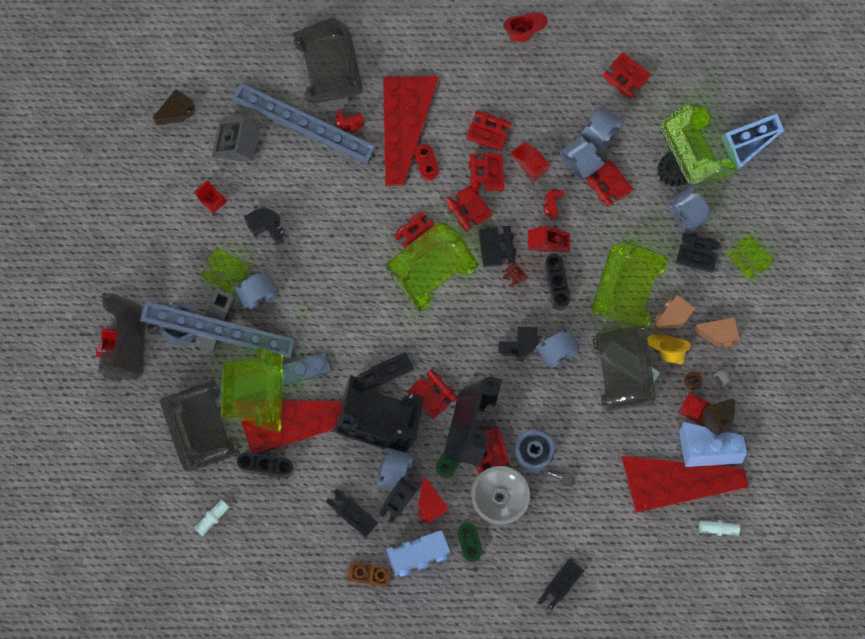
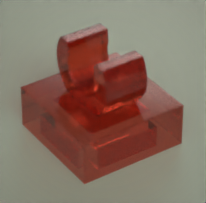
M517 263L505 269L507 273L503 276L504 280L509 276L512 278V283L509 284V287L524 283L528 279V276Z

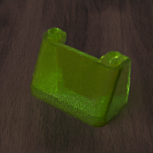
M687 103L664 117L661 121V130L685 179L690 184L698 185L725 178L738 172L732 160L723 158L716 161L701 130L709 124L710 114L706 106Z
M445 222L433 226L386 264L389 274L419 312L430 305L431 297L429 294L455 273L469 275L479 267L460 232Z
M634 241L614 244L609 251L593 301L592 313L641 330L647 329L651 318L649 312L644 310L654 278L665 273L668 258Z

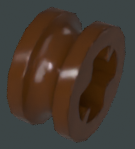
M689 372L684 378V385L689 390H696L702 384V377L697 372ZM693 376L696 377L697 379L695 381H698V384H689L690 381H688V378L691 379Z

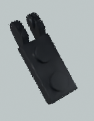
M404 352L372 366L371 369L360 373L358 376L365 379L374 374L376 380L368 382L366 385V389H371L414 371V368L407 353Z
M402 477L383 503V508L379 514L383 516L390 510L393 514L389 522L392 524L403 512L417 491V488Z
M336 489L333 493L344 502L341 507L337 506L329 498L325 502L336 511V514L366 538L378 525V522L349 497L347 498Z
M569 558L545 588L546 591L536 603L538 605L542 604L548 594H551L555 599L547 607L546 611L550 613L585 570Z

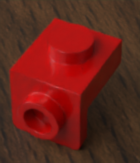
M341 109L337 110V116H335L336 125L341 127L343 131L351 130V132H355L364 126L362 114L343 118Z
M208 180L194 191L201 204L213 214L227 203L225 197Z
M553 189L545 194L543 210L545 216L548 215L550 220L557 219L559 213L555 200L563 199V190Z
M102 328L96 357L110 360L116 359L121 345V331L113 328Z

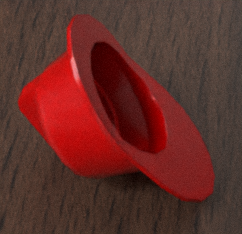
M529 13L509 17L504 22V29L509 33L511 41L527 42L536 32L543 30L547 26L548 19L542 13Z

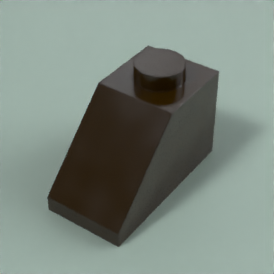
M175 89L153 116L154 123L156 125L184 122L186 118H190L195 112L194 101Z
M731 398L705 407L700 423L715 435L730 431L735 416V400Z

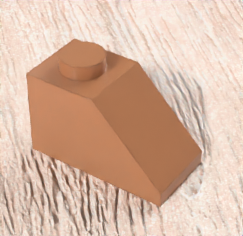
M734 317L697 324L694 328L695 333L717 347L723 346L724 349L732 348L739 341Z

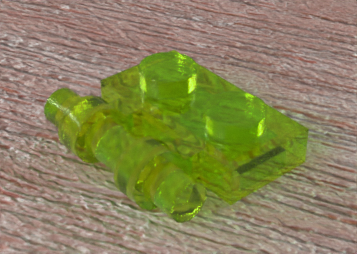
M750 233L735 245V248L739 251L737 254L732 249L726 253L730 258V262L733 265L736 264L742 271L741 274L744 277L747 276L751 281L757 277L753 272L754 269L761 274L775 262L773 257ZM744 256L751 265L747 266L741 258Z
M216 247L207 261V265L212 268L211 271L208 272L203 269L200 276L205 278L206 282L214 283L221 287V290L234 294L235 286L231 285L232 281L235 280L241 283L250 266ZM218 272L227 276L225 281L216 276Z

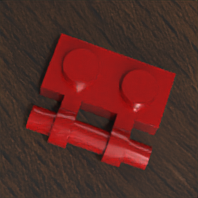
M624 52L610 66L615 72L611 74L606 70L602 75L609 85H614L620 90V94L626 95L629 99H632L635 95L630 90L631 87L634 86L637 90H640L651 77L649 72ZM621 76L628 82L624 85L617 78Z
M476 110L474 117L481 120L480 122L472 120L466 140L502 151L508 132L501 129L502 127L510 129L512 122L505 120L504 117L500 116L498 118L489 115V112ZM486 122L495 124L496 128H493L485 124Z
M484 153L482 160H477V154H471L468 167L471 169L469 180L472 190L478 191L480 190L479 184H484L485 191H503L505 185L502 154ZM479 168H483V175H478Z
M612 160L596 171L599 176L598 178H594L593 175L586 178L589 182V187L596 191L599 195L598 199L604 202L607 207L613 204L610 199L611 196H614L619 201L633 191L631 185ZM604 183L609 190L605 192L600 184Z
M472 185L456 194L459 199L458 202H455L452 197L445 200L449 206V211L454 213L458 219L457 223L466 232L472 229L469 224L470 221L473 220L475 225L478 226L493 216L479 193L472 190ZM461 207L465 208L468 213L467 216L463 215L460 210Z
M424 212L411 217V221L405 226L399 227L398 231L393 235L397 241L402 237L406 238L402 246L413 259L443 236V233L431 219L426 224L422 222L427 217ZM417 226L419 229L411 235L409 231Z
M431 369L427 373L431 380L427 383L421 378L408 389V393L423 398L422 408L432 419H435L448 407L444 402L446 398L454 402L458 397L453 393L454 390L441 380L442 377ZM435 385L442 391V394L439 396L432 389Z
M499 427L484 431L487 436L486 456L483 457L480 467L474 465L477 468L478 474L485 471L484 464L489 463L490 468L510 465Z

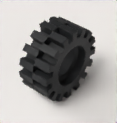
M673 151V153L668 152L660 160L657 168L658 176H660L661 182L664 181L665 185L670 184V187L674 185L680 187L681 184L684 185L689 180L693 165H691L692 161L691 159L688 160L687 155H682L683 152L679 154L677 151ZM671 163H677L681 166L682 173L676 176L672 175L668 171V166Z

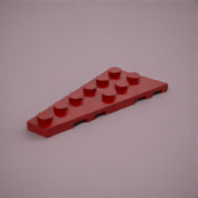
M439 76L383 77L385 186H404Z
M235 400L250 451L254 454L267 452L334 430L341 401Z
M621 457L635 513L749 487L744 468L717 465L685 467V462Z

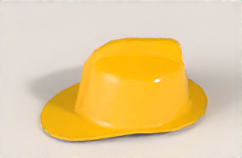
M652 334L646 339L647 344L659 350L661 359L668 363L683 364L686 351L691 348L690 342L666 334Z

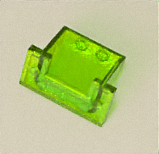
M257 348V358L223 361L221 378L222 396L220 398L221 419L255 421V426L272 432H281L283 355L266 348Z

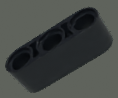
M553 253L546 259L545 272L552 306L558 311H563L569 305L570 293L563 259L559 254ZM556 261L559 266L553 268L549 265V262ZM560 279L562 285L556 286L552 280ZM563 297L566 303L559 304L556 298Z
M246 452L240 454L237 458V465L244 473L288 478L294 472L292 461L283 457ZM245 458L251 460V465L248 467L241 465V461ZM264 461L271 463L270 468L267 470L260 468L261 463ZM282 464L290 466V470L286 473L281 472L279 468Z

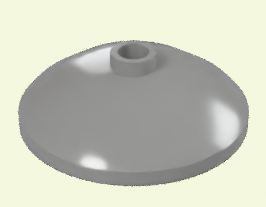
M496 466L485 470L477 477L472 487L471 500L476 513L482 519L495 525H507L518 520L527 510L530 501V490L526 480L519 472L509 467ZM498 494H501L503 496L502 501H498L496 499V496Z

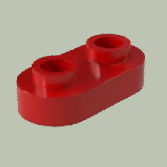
M428 144L417 146L415 149V159L420 175L426 181H433L439 174L433 149ZM421 151H427V155H422ZM432 168L433 171L429 173L426 169Z

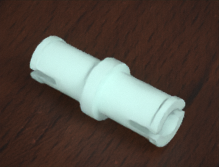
M220 499L210 512L207 511L205 513L206 516L194 529L204 536L214 524L219 522L218 519L230 507Z
M700 520L699 533H713L717 536H722V534L739 536L740 524L723 523L722 520L717 522Z

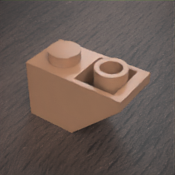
M678 295L674 299L670 298L664 305L666 308L664 313L661 314L659 312L654 318L653 322L655 324L653 329L657 331L681 328L696 308Z

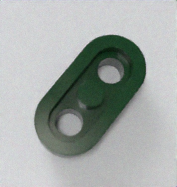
M444 451L436 463V472L440 477L448 478L453 475L461 462L449 459ZM447 465L449 470L443 471L442 466Z
M463 523L458 529L462 555L465 560L475 562L482 555L478 531L474 524ZM465 530H469L471 532V535L469 537H466L464 535ZM470 549L476 551L474 556L469 555L468 551Z

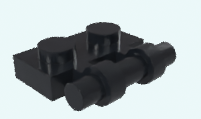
M504 226V234L499 235L497 227L479 229L483 268L502 266V258H507L508 264L515 263L516 250L513 248L512 241L514 234L511 232L510 226ZM505 241V251L500 250V242Z
M683 233L681 240L688 242V246L680 244L676 264L713 273L718 253L710 251L711 248L718 250L720 242L713 241L712 238L708 237L707 239L697 237L693 233L690 235ZM694 244L705 246L704 250L695 248Z

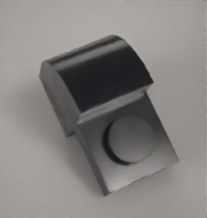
M260 208L244 216L245 223L254 237L268 230L276 245L284 242L283 235L285 234L280 225L276 226V224L280 223V217L273 210Z
M518 327L517 342L499 341L498 353H502L503 356H513L514 353H517V361L528 358L534 352L537 344V327Z

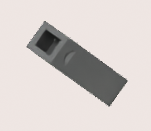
M216 288L205 316L226 322L235 303L234 295ZM198 336L195 346L213 353L218 341Z

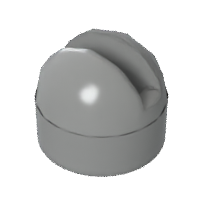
M720 370L713 375L714 380L720 387L725 386L730 381L729 373L726 370Z

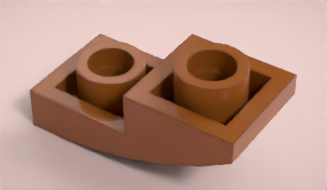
M350 561L347 581L388 587L391 567Z

